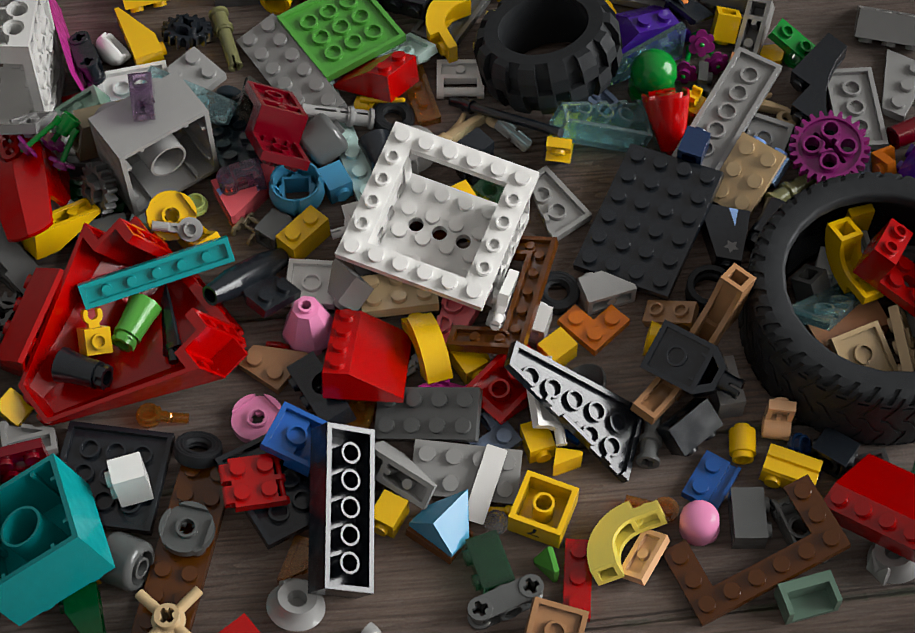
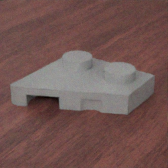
M57 111L32 112L9 119L10 124H0V135L24 134L25 138H32L52 122L55 116L58 115Z
M0 421L2 447L41 437L49 455L52 453L60 455L57 434L53 427H35L23 423L21 427L8 425L7 421Z

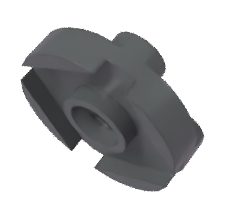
M184 501L172 510L169 508L165 511L159 522V533L164 547L178 556L202 555L206 548L210 546L215 536L216 527L212 515L204 505L197 502ZM188 523L193 524L192 529L194 530L191 533L184 534L183 531H180V528L186 527Z

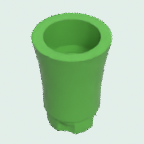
M137 293L129 296L123 314L111 337L112 344L125 352L134 351L136 345L141 342L151 324L162 312L160 305L144 294Z

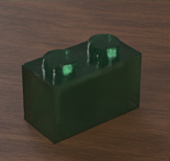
M497 530L465 539V550L462 551V556L466 567L471 566L474 575H471V581L475 591L480 590L482 595L499 585L515 580Z

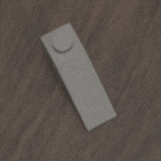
M748 0L734 52L740 46L755 54H760L775 10L772 0Z
M385 441L375 443V480L425 510L437 485L404 453Z

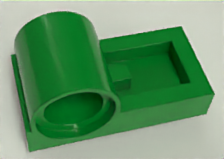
M783 18L767 36L786 52L783 60L792 69L815 47L811 41Z

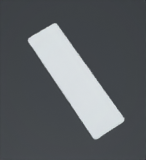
M487 444L468 500L469 521L481 525L484 524L507 450Z

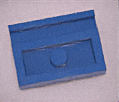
M706 450L684 487L681 497L691 502L694 500L710 502L718 511L742 468L739 466L735 467L731 465V462Z

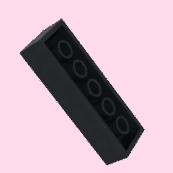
M326 422L311 429L308 594L354 599L374 594L375 430L331 422Z

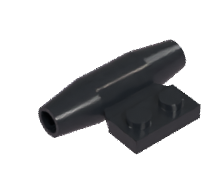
M279 247L254 254L227 268L203 288L202 293L204 299L210 305H216L243 296L246 305L261 317L266 318L299 299L301 290L286 278L275 276L289 264L287 252Z

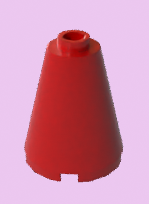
M674 87L648 92L649 97L645 94L641 95L643 106L661 152H666L667 155L672 156L687 128L690 90L688 87H682V92H676Z

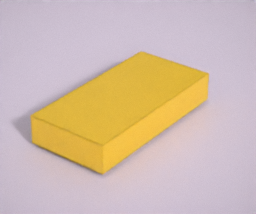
M872 204L849 208L846 216H849L861 231H868L875 209Z

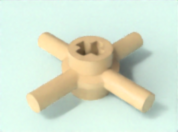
M195 586L177 604L164 603L160 605L143 589L139 590L135 598L152 613L151 624L153 628L148 633H191L185 628L186 616L184 612L203 595V592ZM167 618L172 620L170 623L167 620L164 622Z

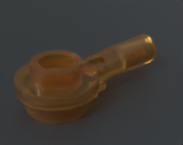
M145 403L137 410L136 421L141 427L147 429L154 428L161 422L189 424V413L162 411L160 406H156L153 403Z
M626 495L625 502L629 501L633 508L652 502ZM665 496L656 499L665 514L667 523L674 521L679 514L677 502Z

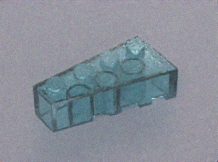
M619 100L616 104H608L607 101H599L597 104H590L588 101L562 102L549 121L550 125L564 129V135L561 138L572 139L574 144L627 152L631 143L646 147L653 137L642 100H636L635 103Z

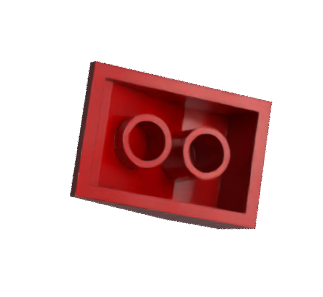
M395 51L370 60L353 69L334 83V89L391 103L396 97L398 98L419 82L416 55L407 54L404 51Z
M498 354L466 386L480 387L483 390L481 409L500 425L529 406L526 388L504 368L507 357L505 354Z

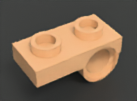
M784 397L769 399L762 417L761 438L789 441L797 402L789 401V399Z

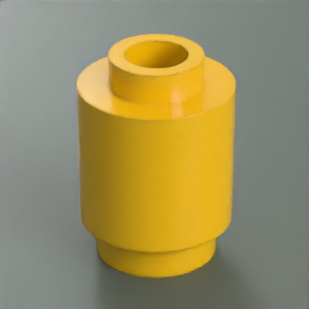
M737 423L729 429V455L732 457V462L745 465L754 461L756 456V430L748 423Z

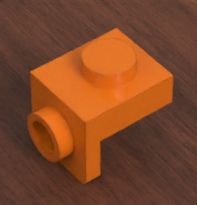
M889 145L871 152L872 173L897 174L895 147Z

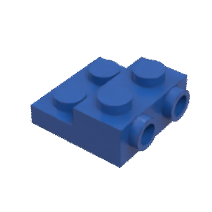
M284 401L265 435L260 449L284 460L283 466L308 477L310 473L311 429L327 421Z

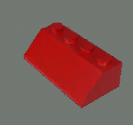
M36 267L33 275L28 274L23 286L26 289L23 297L17 298L13 307L15 314L12 321L8 319L2 331V334L5 336L0 344V369L22 377L65 270Z

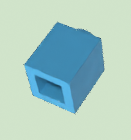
M340 160L318 169L324 179L325 194L331 204L345 201L354 195L353 182Z

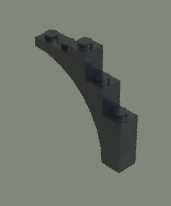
M830 33L791 71L790 84L796 91L803 92L792 103L790 112L793 121L800 126L802 119L809 122L810 114L819 118V111H822L824 116H828L826 110L827 87L835 70L845 59L847 45ZM825 131L827 135H834L833 131ZM812 145L806 147L808 150L811 151L817 149L815 146ZM826 162L829 167L835 166L831 162Z

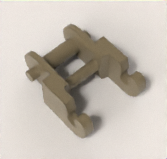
M251 212L246 215L245 219L241 217L232 227L230 234L235 236L236 231L240 232L247 228L253 232L247 240V245L252 246V241L256 243L254 228L249 226V224L253 222L257 225L260 220L256 219L255 213Z

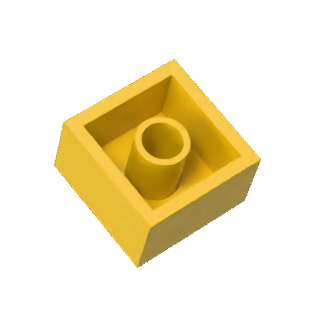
M527 470L508 515L507 530L559 549L578 502L579 488Z

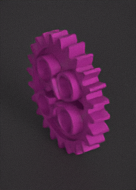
M832 110L829 111L828 116H824V113L819 111V118L810 114L809 122L802 119L801 127L795 126V134L790 136V142L792 143L789 144L788 151H791L789 160H795L793 162V169L800 168L799 176L807 174V182L814 178L816 179V184L836 176H846V174L850 173L856 174L859 173L858 170L864 171V163L869 161L867 154H870L871 147L867 146L870 137H864L866 129L858 130L860 121L852 124L851 115L843 119L842 111L836 117L833 115ZM830 130L835 132V134L827 135L825 131ZM812 145L815 146L817 149L811 151L808 150L806 147ZM850 147L853 151L845 152L842 148ZM831 162L835 166L826 167L823 165V163Z

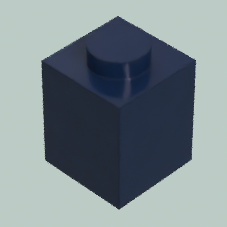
M687 126L677 150V158L702 165L710 145L711 133L700 127Z

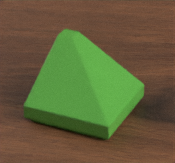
M549 546L538 554L533 561L534 565L555 583L559 580L560 570L552 546Z

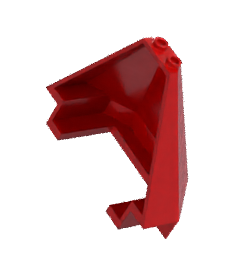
M136 216L129 222L119 218L106 232L85 222L83 224L18 385L24 394V401L35 409L38 413L36 415L37 419L45 426H52L225 379L248 355V352L244 349L246 347V340L242 337L244 330L222 303L210 305L206 302L202 290L207 284L197 273L167 283L182 344L174 352L179 359L178 364H169L168 357L163 356L161 312L144 334L141 342L136 345L134 351L125 352L112 344V353L88 356L113 367V381L110 387L100 390L98 388L92 389L53 380L51 370L56 354L63 347H69L79 353L77 328L86 327V323L81 319V310L86 309L77 284L173 253L169 249L168 244L154 231L150 233ZM165 284L140 292V294L150 297L161 307V297ZM129 296L95 307L101 308L103 317L99 324L110 326L111 337L123 314ZM95 308L87 310L89 319L95 317Z

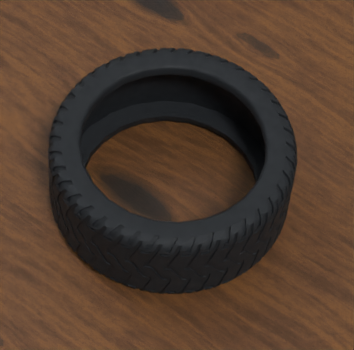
M865 172V174L850 173L846 174V176L840 175L823 182L820 181L818 184H813L802 190L801 193L795 194L785 202V205L782 204L773 213L772 217L767 220L762 228V232L757 237L747 272L755 276L756 280L738 317L741 345L744 347L747 362L751 364V369L757 380H760L761 385L773 398L784 397L789 399V401L797 402L794 417L818 432L822 433L826 427L833 428L854 441L865 445L893 446L915 443V371H882L855 364L831 352L808 332L797 317L786 290L787 278L803 264L817 258L820 247H825L827 223L844 218L849 208L866 204L873 205L875 213L867 231L870 241L893 218L913 232L907 245L915 246V178L907 175L902 177L901 174Z

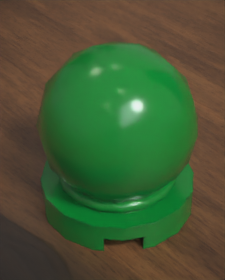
M650 48L641 51L634 58L630 66V78L628 81V94L632 101L635 99L638 103L643 104L642 94L649 97L648 92L675 87L677 65L672 55L662 49Z

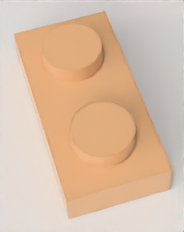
M654 530L640 533L622 564L625 575L623 579L645 586L670 542L668 535Z

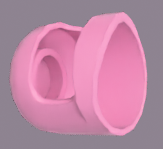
M694 500L683 507L679 518V532L682 538L694 546H705L717 539L720 532L719 513L710 502Z

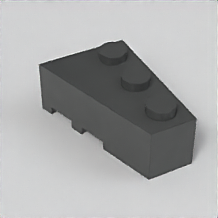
M0 225V281L9 290L16 293L18 297H23L26 290L23 286L28 274L33 275L36 267H40L34 258L27 254L17 242H9L7 240L3 227Z

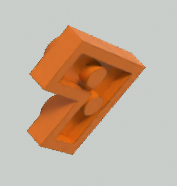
M575 304L557 320V325L561 326L593 356H596L630 325V319L612 304L595 319H592Z

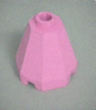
M302 296L294 301L287 314L282 333L283 339L290 345L291 350L302 351L308 354L314 351L315 355L318 356L322 354V350L328 347L334 318L315 297Z

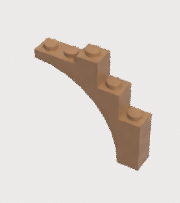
M734 263L720 277L706 306L689 332L718 346L724 332L738 319L756 277ZM656 377L635 400L630 410L653 425L675 400L679 401L686 391Z

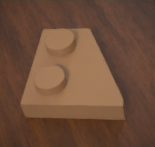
M253 345L247 351L248 355L237 366L240 370L279 395L289 383L287 379L291 377L286 367L308 353Z

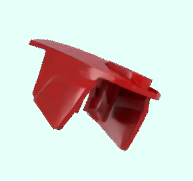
M24 134L0 135V222L9 242H20L47 230L53 225L51 200L63 207L68 204L71 198L69 172L58 171L56 167L52 166L53 161L48 159L49 156L58 157L52 150L46 148L40 140L31 146L37 153V158L32 153L28 156L22 153L18 146L20 140L17 136L21 135L27 142L32 139L25 138Z

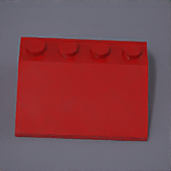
M336 309L322 370L323 398L403 403L412 347L410 337L404 330L363 311Z
M869 453L835 482L824 498V501L841 527L915 563V474Z

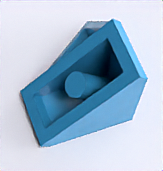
M468 489L429 504L425 510L419 512L409 522L411 528L451 558L469 540Z

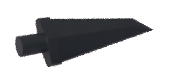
M165 284L161 297L163 356L168 357V363L175 365L179 363V359L174 352L182 344L167 284Z

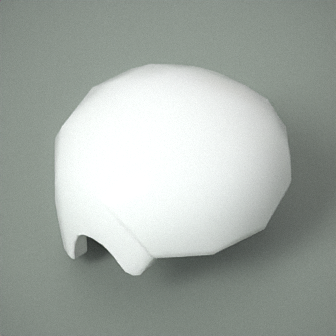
M104 32L96 40V50L103 62L111 66H120L132 56L111 33L107 34Z

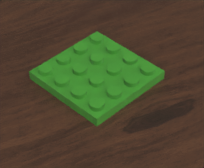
M307 0L276 16L281 26L329 82L406 41V34L377 0Z

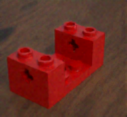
M891 218L869 242L853 273L915 317V263L902 255L913 232ZM904 281L909 284L910 288L904 284Z

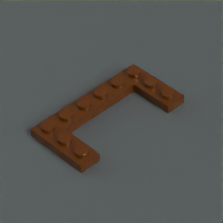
M521 237L512 260L524 261L503 327L495 331L490 327L452 325L446 342L448 351L507 355L510 344L514 341L527 346L559 245L557 237Z
M808 474L783 487L784 492L810 535L714 586L709 581L686 539L664 551L663 557L702 627L776 588L777 584L789 581L851 548L850 541Z

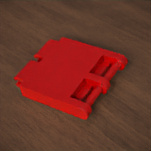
M266 453L227 459V464L219 465L218 472L221 486H223L222 494L225 508H235V512L290 504V497L286 495L284 486L286 477L281 471L280 461L282 459ZM273 462L275 463L276 474H274ZM277 484H279L281 496H279Z

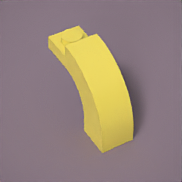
M658 500L644 503L635 508L631 506L629 501L624 502L610 510L597 523L588 541L587 560L590 572L598 586L625 577L621 564V554L630 539L645 531L668 524Z

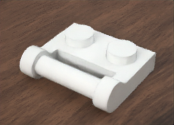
M447 59L437 60V99L452 96L484 99V85L481 81L476 59H458L450 64ZM444 84H477V87H444Z

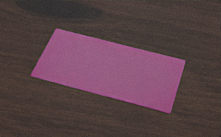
M48 0L69 71L80 90L83 91L86 89L83 75L80 73L72 56L73 52L69 43L70 35L62 10L56 0Z

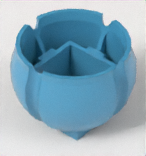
M310 163L307 171L299 169L297 172L288 170L284 165L279 164L270 176V199L280 212L287 213L293 217L301 214L310 205L317 209L325 195L324 179L318 168ZM309 192V196L301 199H287L286 193Z

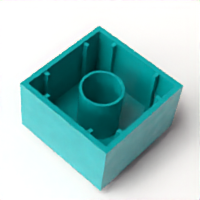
M54 453L0 485V613L18 626H21L40 613L50 610L58 602L89 583L97 581L104 574L115 568L90 485Z

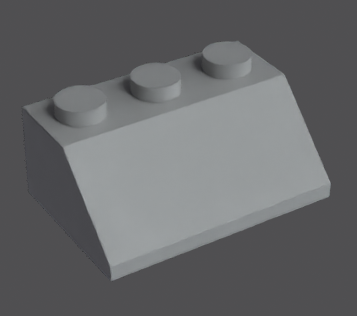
M858 5L853 35L858 37L859 42L872 43V40L882 41L881 45L895 47L897 43L905 45V49L915 51V14Z

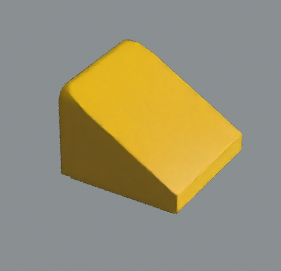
M776 44L763 45L759 55L781 65L785 51Z
M9 388L0 398V417L14 426L19 427L34 410L33 407L24 401L23 396L13 388Z
M556 448L553 476L581 467L583 452L580 450Z

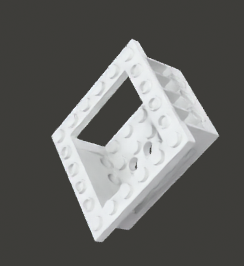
M0 0V64H3V67H0V124H10L9 119L32 112L55 111L54 108L61 105L66 73L48 0ZM52 128L49 132L56 133V130Z
M396 121L338 245L335 257L482 312L484 305L493 306L491 302L495 289L498 288L501 276L505 277L529 220L530 197L539 178V172ZM414 154L504 186L505 188L498 204L412 173L410 155ZM418 221L424 226L420 231H412L409 228L410 224ZM437 230H443L447 233V236L442 240H437L433 237V233ZM462 238L470 241L469 247L464 249L459 248L456 243Z

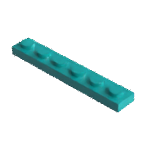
M225 235L79 283L77 286L85 309L88 310L234 262L235 258L228 237Z

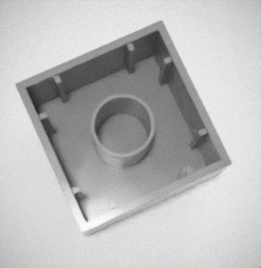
M177 71L163 78L147 80L141 85L138 92L119 102L110 101L103 104L93 116L88 118L99 159L102 163L107 164V170H112L111 177L115 178L116 188H118L116 193L136 217L146 211L151 199L160 192L169 190L181 192L220 170L209 111ZM149 97L148 99L150 100L152 97L151 101L155 109V118L152 106V109H150L152 118L135 121L133 99ZM147 98L144 100V108L148 105ZM138 103V108L135 111L140 110V103Z

